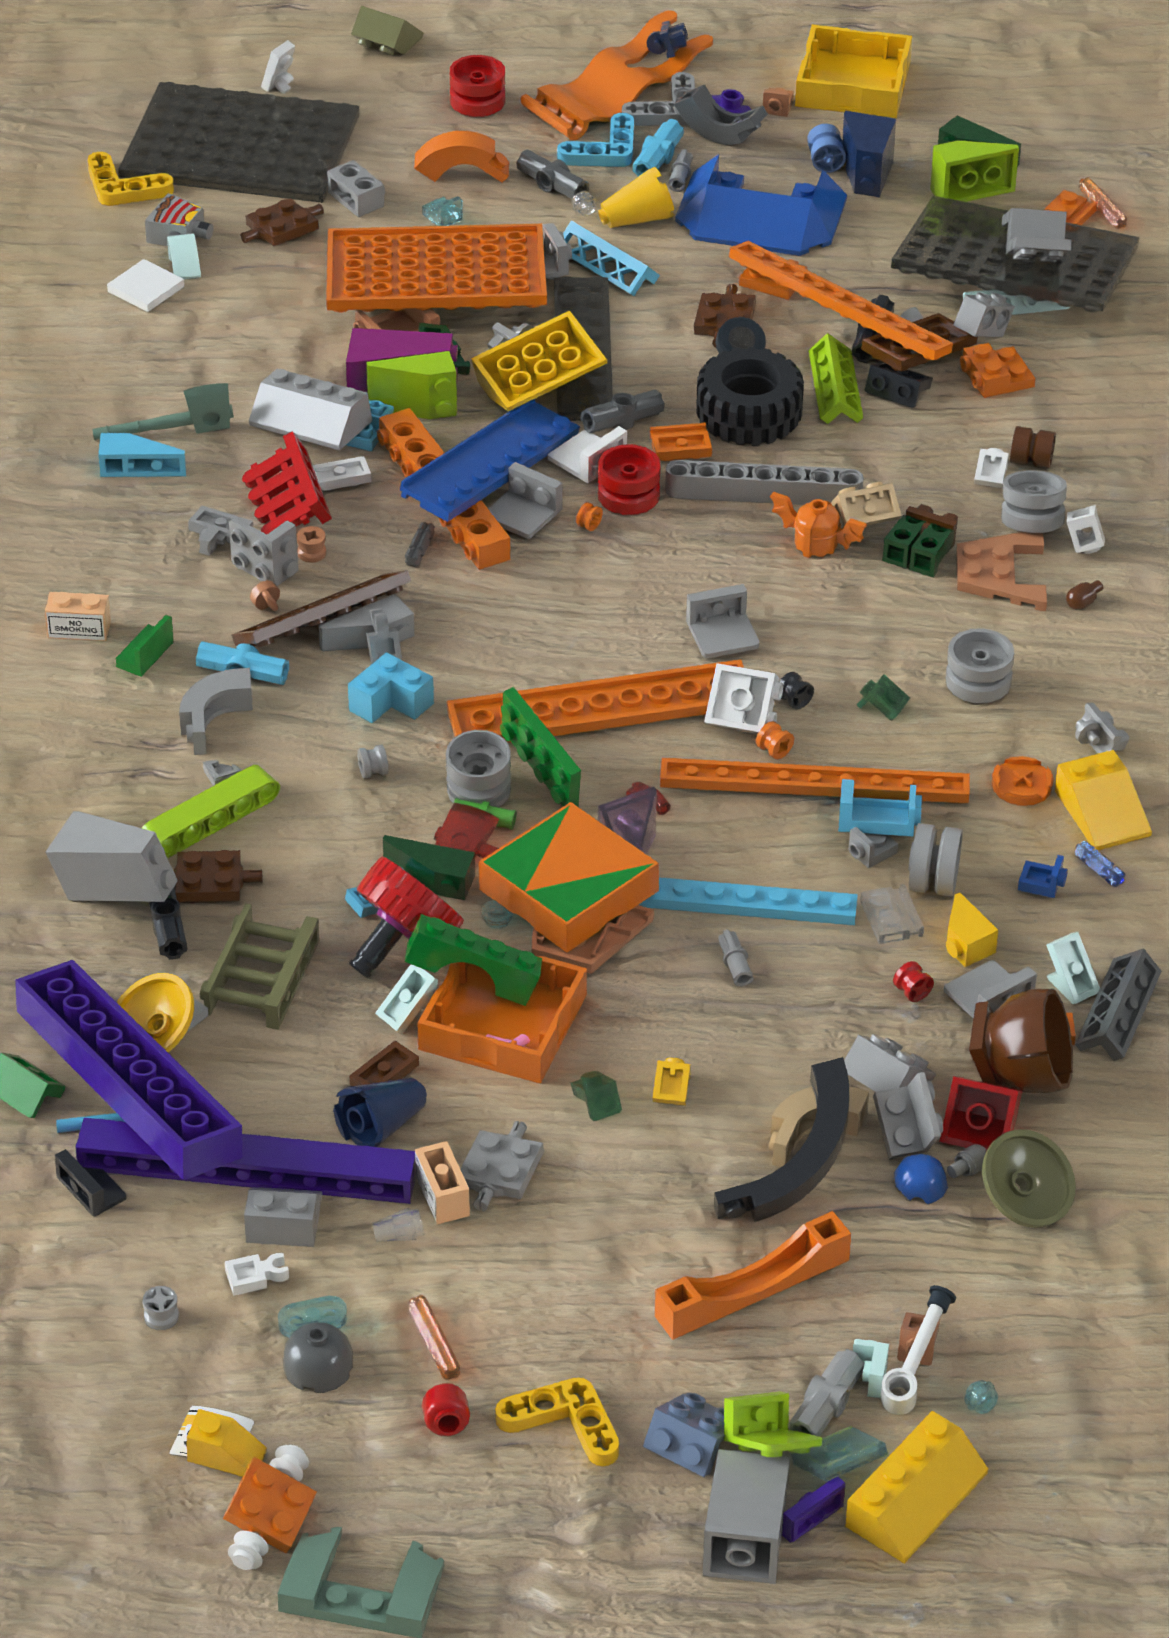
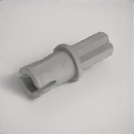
M685 149L681 150V153L677 155L676 161L671 166V177L668 184H670L669 188L675 192H680L685 188L686 179L691 174L690 165L693 155L692 153H687Z
M728 929L724 930L723 934L718 937L724 953L723 962L725 966L729 967L734 984L740 987L746 986L754 979L747 962L748 953L741 947L736 932H730Z

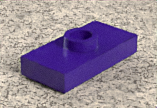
M835 1476L814 1492L804 1494L797 1504L783 1513L782 1536L790 1543L794 1542L844 1507L846 1483L838 1476Z

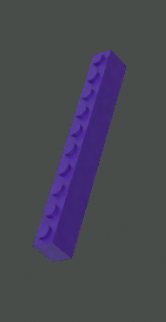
M94 1118L83 1119L75 1146L76 1158L82 1167L103 1169L106 1173L183 1181L126 1122ZM242 1134L243 1158L184 1180L249 1188L263 1187L322 1191V1195L411 1204L416 1180L415 1151Z

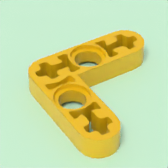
M94 152L88 156L89 174L97 198L103 205L113 206L164 198L168 193L173 194L174 192L173 177L169 174L158 173L118 179L112 158L108 153Z
M571 1378L505 1397L496 1405V1425L504 1432H519L569 1417L588 1459L593 1464L609 1466L618 1459L619 1439L593 1385L585 1378ZM573 1393H578L580 1397L584 1396V1405L580 1406L577 1395ZM541 1400H548L554 1406L548 1410H542L537 1408L535 1404ZM524 1407H529V1413H527V1408ZM512 1412V1414L516 1417H511L510 1414L506 1413ZM586 1417H595L600 1422L598 1425L589 1427L582 1424L581 1420ZM601 1437L603 1447L609 1450L603 1451L601 1447H597V1438Z

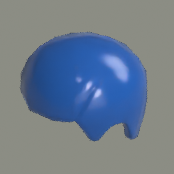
M916 1154L907 1156L900 1162L894 1172L895 1187L909 1201L914 1197H919L926 1204H931L942 1198L948 1189L944 1167L939 1160L931 1155Z

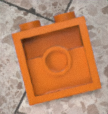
M989 343L963 348V356L960 357L961 369L968 374L973 387L978 389L983 398L1035 387L1036 378L1013 346L993 350Z

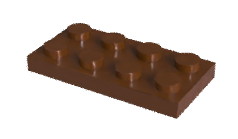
M940 313L912 322L952 342V353L962 351L963 348L977 344L978 337H974L953 325L955 321ZM881 334L862 340L861 350L872 355L874 359L885 362L896 371H906L909 368L931 361L914 350L904 348L902 344L892 339L882 337Z

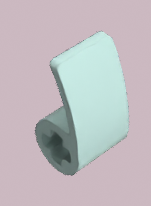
M194 233L167 236L168 254L170 261H172L173 274L184 280L200 278L201 271Z

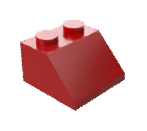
M953 1076L943 1121V1132L939 1142L964 1148L977 1144L987 1150L995 1139L1006 1132L1014 1130L1022 1090Z

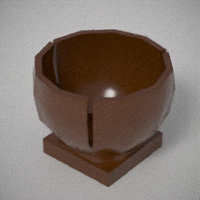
M1031 989L1012 995L995 1012L992 1011L989 1001L975 1004L969 1051L982 1082L1002 1086L1004 1081L1022 1090L1024 1093H1053L1069 1088L1073 1073V1047L1066 1011L1056 990Z

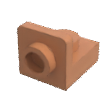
M783 88L765 89L763 93V106L767 113L788 117L794 100V91Z
M905 1313L900 1330L897 1355L899 1361L905 1362L926 1315ZM940 1319L920 1361L922 1365L930 1366L932 1364Z

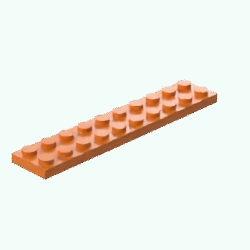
M741 659L718 662L719 664L744 668ZM717 663L519 690L517 692L553 736L706 715ZM503 693L448 700L447 712L454 736L456 737L463 732L471 730H488L500 735L504 739L500 731Z

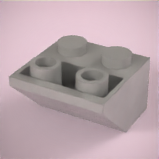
M872 1034L870 1038L858 1035L844 1060L848 1075L875 1092L906 1087L917 1073L925 1072L927 1081H932L936 1076L935 1072L927 1068L928 1061L912 1053L909 1055L901 1051L903 1046L887 1037L883 1039L875 1034Z

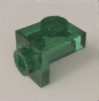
M883 674L876 682L870 679L859 691L862 697L856 705L861 709L869 701L892 721L898 716L910 700V697Z
M591 1071L582 1074L581 1079L571 1082L573 1095L586 1102L591 1120L597 1121L622 1111L616 1081L599 1071Z

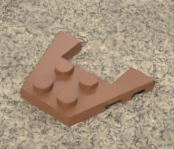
M1018 532L957 543V590L991 599L997 595L1009 598L1011 604L1021 606L1022 602L1035 605V610L1046 611V585L1015 584L1014 553L1043 554V533Z
M637 905L627 913L620 915L616 924L608 922L599 932L567 953L537 932L533 927L532 953L535 956H544L587 968V973L592 974L653 921L654 909Z

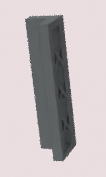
M1144 948L1113 958L1075 1043L1080 1051L1102 1045L1114 1061L1125 1057L1162 972Z

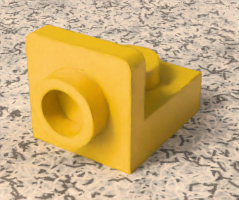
M666 1058L665 1061L657 1060L653 1102L686 1106L688 1084L691 1077L690 1064H686L684 1060L679 1058Z

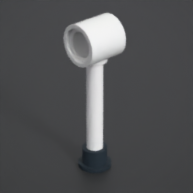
M933 1285L929 1289L931 1294L927 1302L929 1309L903 1367L892 1369L883 1377L881 1402L883 1407L892 1414H907L916 1404L917 1380L914 1375L941 1315L945 1314L949 1305L956 1301V1295L942 1286ZM900 1387L907 1390L908 1393L903 1396H897L891 1390Z

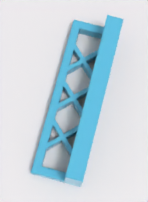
M572 220L563 233L566 243L569 242L573 235L578 238L579 247L572 249V259L632 296H635L645 279L655 284L660 276L647 265ZM596 249L598 258L587 262L585 251ZM611 260L616 261L617 270L606 273L604 263ZM633 271L637 276L629 287L625 285L624 274Z

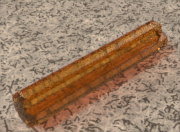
M1090 177L1080 179V185L1078 186L1080 191L1092 203L1094 201L1097 202V209L1116 229L1124 228L1127 225L1126 221L1128 219L1126 215Z
M423 1295L412 1297L409 1300V1310L442 1377L445 1380L457 1378L460 1375V1365L427 1298Z

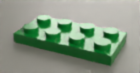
M512 687L503 691V704L501 706L502 724L500 725L502 736L506 741L512 742L517 749L520 759L523 762H528L537 780L540 783L544 782L557 804H561L564 807L572 802L579 807L580 768L517 690Z

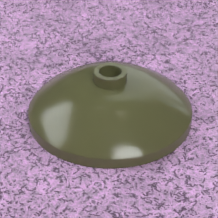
M1018 1129L1002 1134L988 1147L982 1164L983 1182L991 1201L1004 1216L1022 1226L1042 1228L1056 1223L1067 1214L1075 1197V1177L1066 1155L1052 1140L1035 1131Z

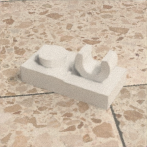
M289 40L271 51L261 85L267 92L274 87L283 94L291 89L288 83L293 81L294 78L287 72V69L294 60L292 56L295 45Z

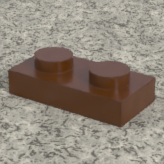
M395 1040L349 1076L350 1085L357 1086L402 1079L419 1066V1056Z

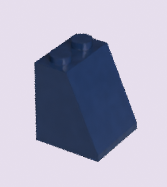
M851 111L844 112L842 144L846 154L844 166L855 194L874 197L881 196L894 160L895 118Z

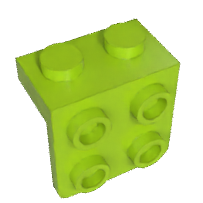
M778 1391L724 1399V1441L738 1444L739 1450H760L761 1456L781 1457L783 1451L789 1450L791 1453L802 1454L809 1453L810 1447L822 1446V1437L788 1429L789 1393Z

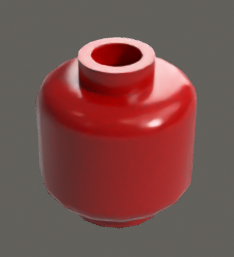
M450 1383L435 1385L423 1397L422 1410L427 1428L432 1433L449 1437L460 1433L466 1428L470 1419V1409L466 1394L459 1386Z

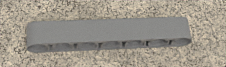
M674 460L666 466L665 491L668 496L679 499L773 503L770 495L773 492H777L790 497L794 505H805L815 499L832 502L839 494L838 492L845 488L855 487L856 490L863 489L864 477L860 471L846 468Z

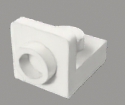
M997 448L980 449L974 484L1003 488V480L1008 468L1009 453H1005Z

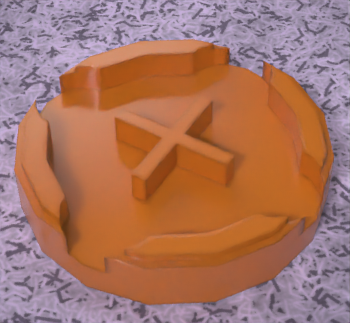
M1019 756L1005 759V762L1000 766L998 764L994 768L991 783L993 791L1000 799L1010 804L1028 806L1043 802L1051 795L1054 777L1048 766L1047 769L1041 766V761L1035 758Z

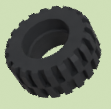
M738 347L733 348L730 352L722 351L717 357L713 356L699 371L696 399L697 417L700 419V423H706V429H708L710 434L715 437L720 436L722 441L728 443L732 441L736 442V445L742 446L744 444L760 446L761 443L765 442L767 444L774 443L777 438L780 440L785 438L801 421L804 393L803 375L794 362L790 359L786 360L783 354L778 352L776 354L772 353L770 349L763 348V350H759L756 347L741 349Z

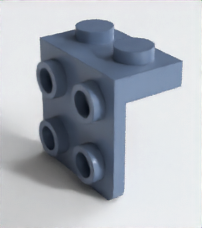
M696 1393L682 1394L655 1408L643 1447L705 1477L711 1473L720 1443L724 1441V1408H716L706 1403V1399Z

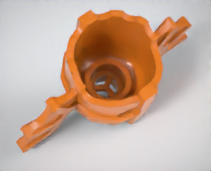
M773 492L770 495L774 504L772 512L777 513L782 518L784 528H795V546L797 550L802 551L804 557L831 555L834 553L838 543L847 550L852 542H861L864 538L862 533L867 524L850 518L845 526L841 528L840 515L836 507L829 501L815 499L800 507L798 512H796L790 497L777 492Z

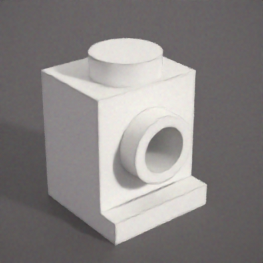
M1096 505L1067 513V525L1076 554L1080 552L1091 554L1099 551L1105 544V537ZM1088 527L1092 528V531L1089 533L1082 530Z

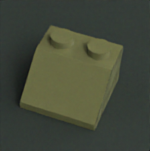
M361 6L351 35L359 39L358 44L371 49L373 45L380 47L379 51L392 56L394 52L404 55L424 34L404 19L365 6Z

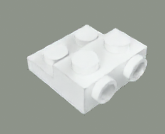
M717 663L704 722L708 725L736 729L738 732L757 735L766 723L771 721L777 722V713L773 712L775 700H781L783 683L779 682L780 678L775 673Z

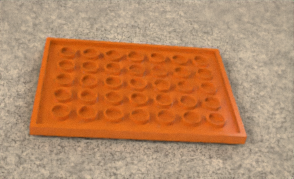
M542 223L328 229L327 310L342 313L348 310L372 312L376 309L400 311L406 308H416L417 310L424 311L430 308L454 310L458 307L483 309L487 306H498L506 309L513 306L536 308L541 305H547Z

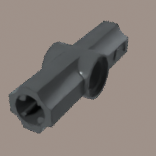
M526 149L521 152L519 159L516 161L517 169L536 179L537 185L545 192H550L554 189L576 202H580L585 199L589 191V183L572 174L566 163L562 160L557 159L550 162Z
M656 389L637 395L616 393L612 396L611 402L589 407L582 411L581 420L584 429L588 433L611 427L617 428L618 426L627 430L634 426V421L664 412L665 403L661 393Z

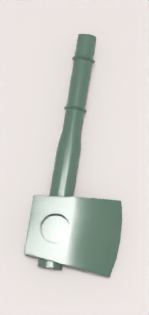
M228 383L208 384L184 390L189 409L188 412L92 429L94 440L100 439L101 433L133 434L139 432L140 434V432L169 429L194 424L197 434L230 428V418H234L232 404H229Z

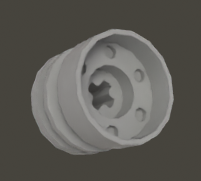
M471 730L461 733L449 743L446 750L447 793L451 802L454 803L455 798L480 804L486 801L490 802V806L495 807L505 804L511 793V750L507 741L500 735L488 730Z

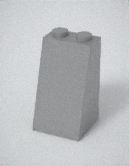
M73 811L46 850L47 857L68 900L164 902L178 881L155 832L79 811Z
M718 1449L704 1531L703 1576L776 1584L783 1513L785 1512L789 1481L790 1457H764L757 1453Z

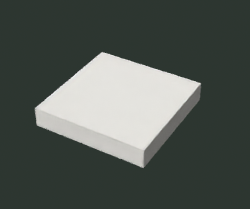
M145 259L107 284L109 293L146 312L151 311L185 287L183 278Z

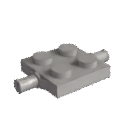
M515 1121L508 1135L479 1131L460 1169L469 1189L479 1193L473 1204L477 1210L480 1211L482 1208V1211H486L492 1197L522 1198L544 1153L542 1142L522 1139L527 1130L524 1122L521 1121L519 1124V1121Z

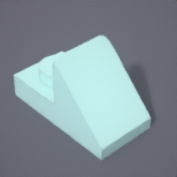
M1079 932L1070 933L1046 945L1056 969L1055 972L1047 975V978L1072 1004H1077L1098 994L1100 986Z
M410 964L375 1014L397 1032L403 1034L421 1008L425 1009L431 997L437 990L438 979L425 969Z

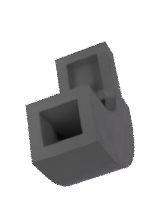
M705 84L686 91L674 103L681 117L695 132L710 141L725 145L742 143L753 131L761 127V121L768 115L764 106L744 113L726 111L716 103Z

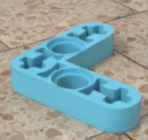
M617 113L611 117L610 142L565 141L560 143L557 147V159L562 160L569 166L625 167L630 165L633 161L634 117L628 113Z

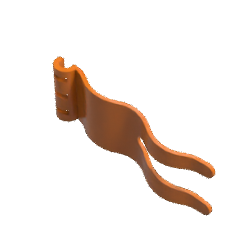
M664 11L651 18L637 36L626 45L607 47L600 51L591 60L583 73L574 81L565 85L548 84L537 88L538 93L535 99L524 94L521 96V104L570 140H578L586 133L589 122H610L614 114L622 113V106L625 103L635 102L648 86L654 83H667L671 81L674 74L683 72L698 53L713 45V37L704 34L687 41V46L679 48L674 57L669 58L663 64L656 67L632 68L626 66L627 64L638 63L650 52L647 47L648 36L653 32L661 31L662 22L670 21V24H673L677 21V13L675 11Z

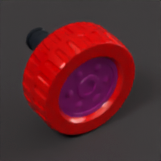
M382 856L357 886V892L378 909L376 915L382 920L357 951L356 957L349 961V965L364 977L370 978V973L381 964L402 935L408 940L410 939L421 914L431 918H439L445 923L458 928L461 927L464 919L450 905L411 874Z

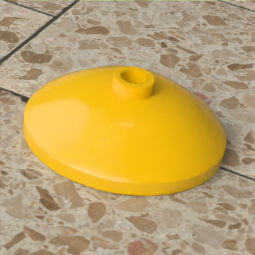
M169 973L152 974L138 980L117 1001L167 1052H170L183 1039L194 1014V997L191 989L181 978Z

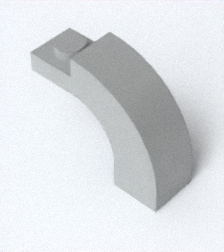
M250 668L229 669L206 676L191 686L183 696L179 708L181 735H187V743H193L194 755L206 754L205 731L211 720L228 712L253 710Z

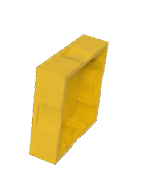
M812 24L806 44V55L801 62L796 80L795 107L838 112L851 111L897 118L911 62L912 36L884 32H863L848 28Z

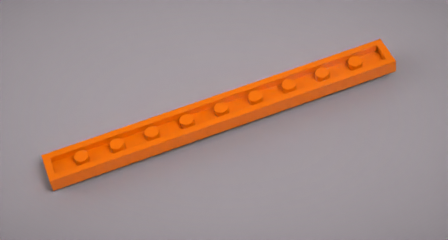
M750 241L730 247L729 258L739 262L741 266L749 267L759 272L761 276L769 277L779 282L781 286L789 287L799 292L801 296L810 298L821 306L840 313L842 317L850 318L860 323L864 328L880 333L884 338L892 339L902 344L906 349L916 351L928 360H938L952 353V342Z
M662 758L660 787L841 797L842 779L854 780L853 797L908 800L910 785H916V795H922V801L969 803L970 773Z

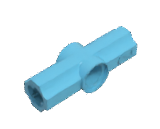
M669 119L667 122H663L654 136L648 135L645 138L642 152L633 163V172L637 176L653 167L659 170L663 163L669 164L671 162L675 146L684 135V128L677 120Z
M202 641L198 647L196 666L216 671L250 668L251 678L284 685L289 671V660L260 654L250 644L242 643L236 648Z

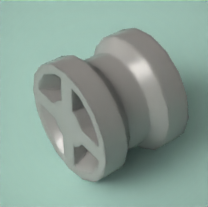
M383 744L376 745L371 750L366 748L357 750L358 764L363 779L370 778L375 773L380 775L388 774V760Z
M156 1286L145 1292L143 1296L144 1320L151 1329L166 1330L177 1323L179 1318L178 1300L174 1290L166 1286Z

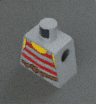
M169 193L145 220L146 242L167 246V236L194 233L195 240L197 237L209 240L214 229L213 224L204 222V211L200 205Z

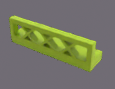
M828 333L809 349L819 416L821 420L829 424L842 412L858 423L863 419V412L853 356L851 355L852 351Z

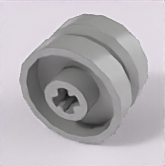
M1026 470L1006 476L1003 480V498L1005 501L1002 503V523L1011 529L1027 533H1045L1061 528L1065 523V506L1063 502L1066 500V481L1056 474L1044 471Z
M984 628L969 629L958 633L951 639L948 646V665L946 667V684L948 689L958 698L972 703H990L1004 697L1009 692L1012 684V667L1015 654L1013 644L1006 636L997 631Z
M918 823L909 858V891L925 893L929 889L933 874L935 875L934 890L936 894L954 896L963 829L946 827L942 832L940 845H936L937 829L935 825Z

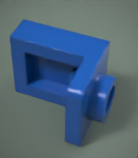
M1057 855L1054 866L1026 860L1019 878L1018 890L1055 898L1058 887H1064L1067 879L1068 869L1063 868L1064 856Z

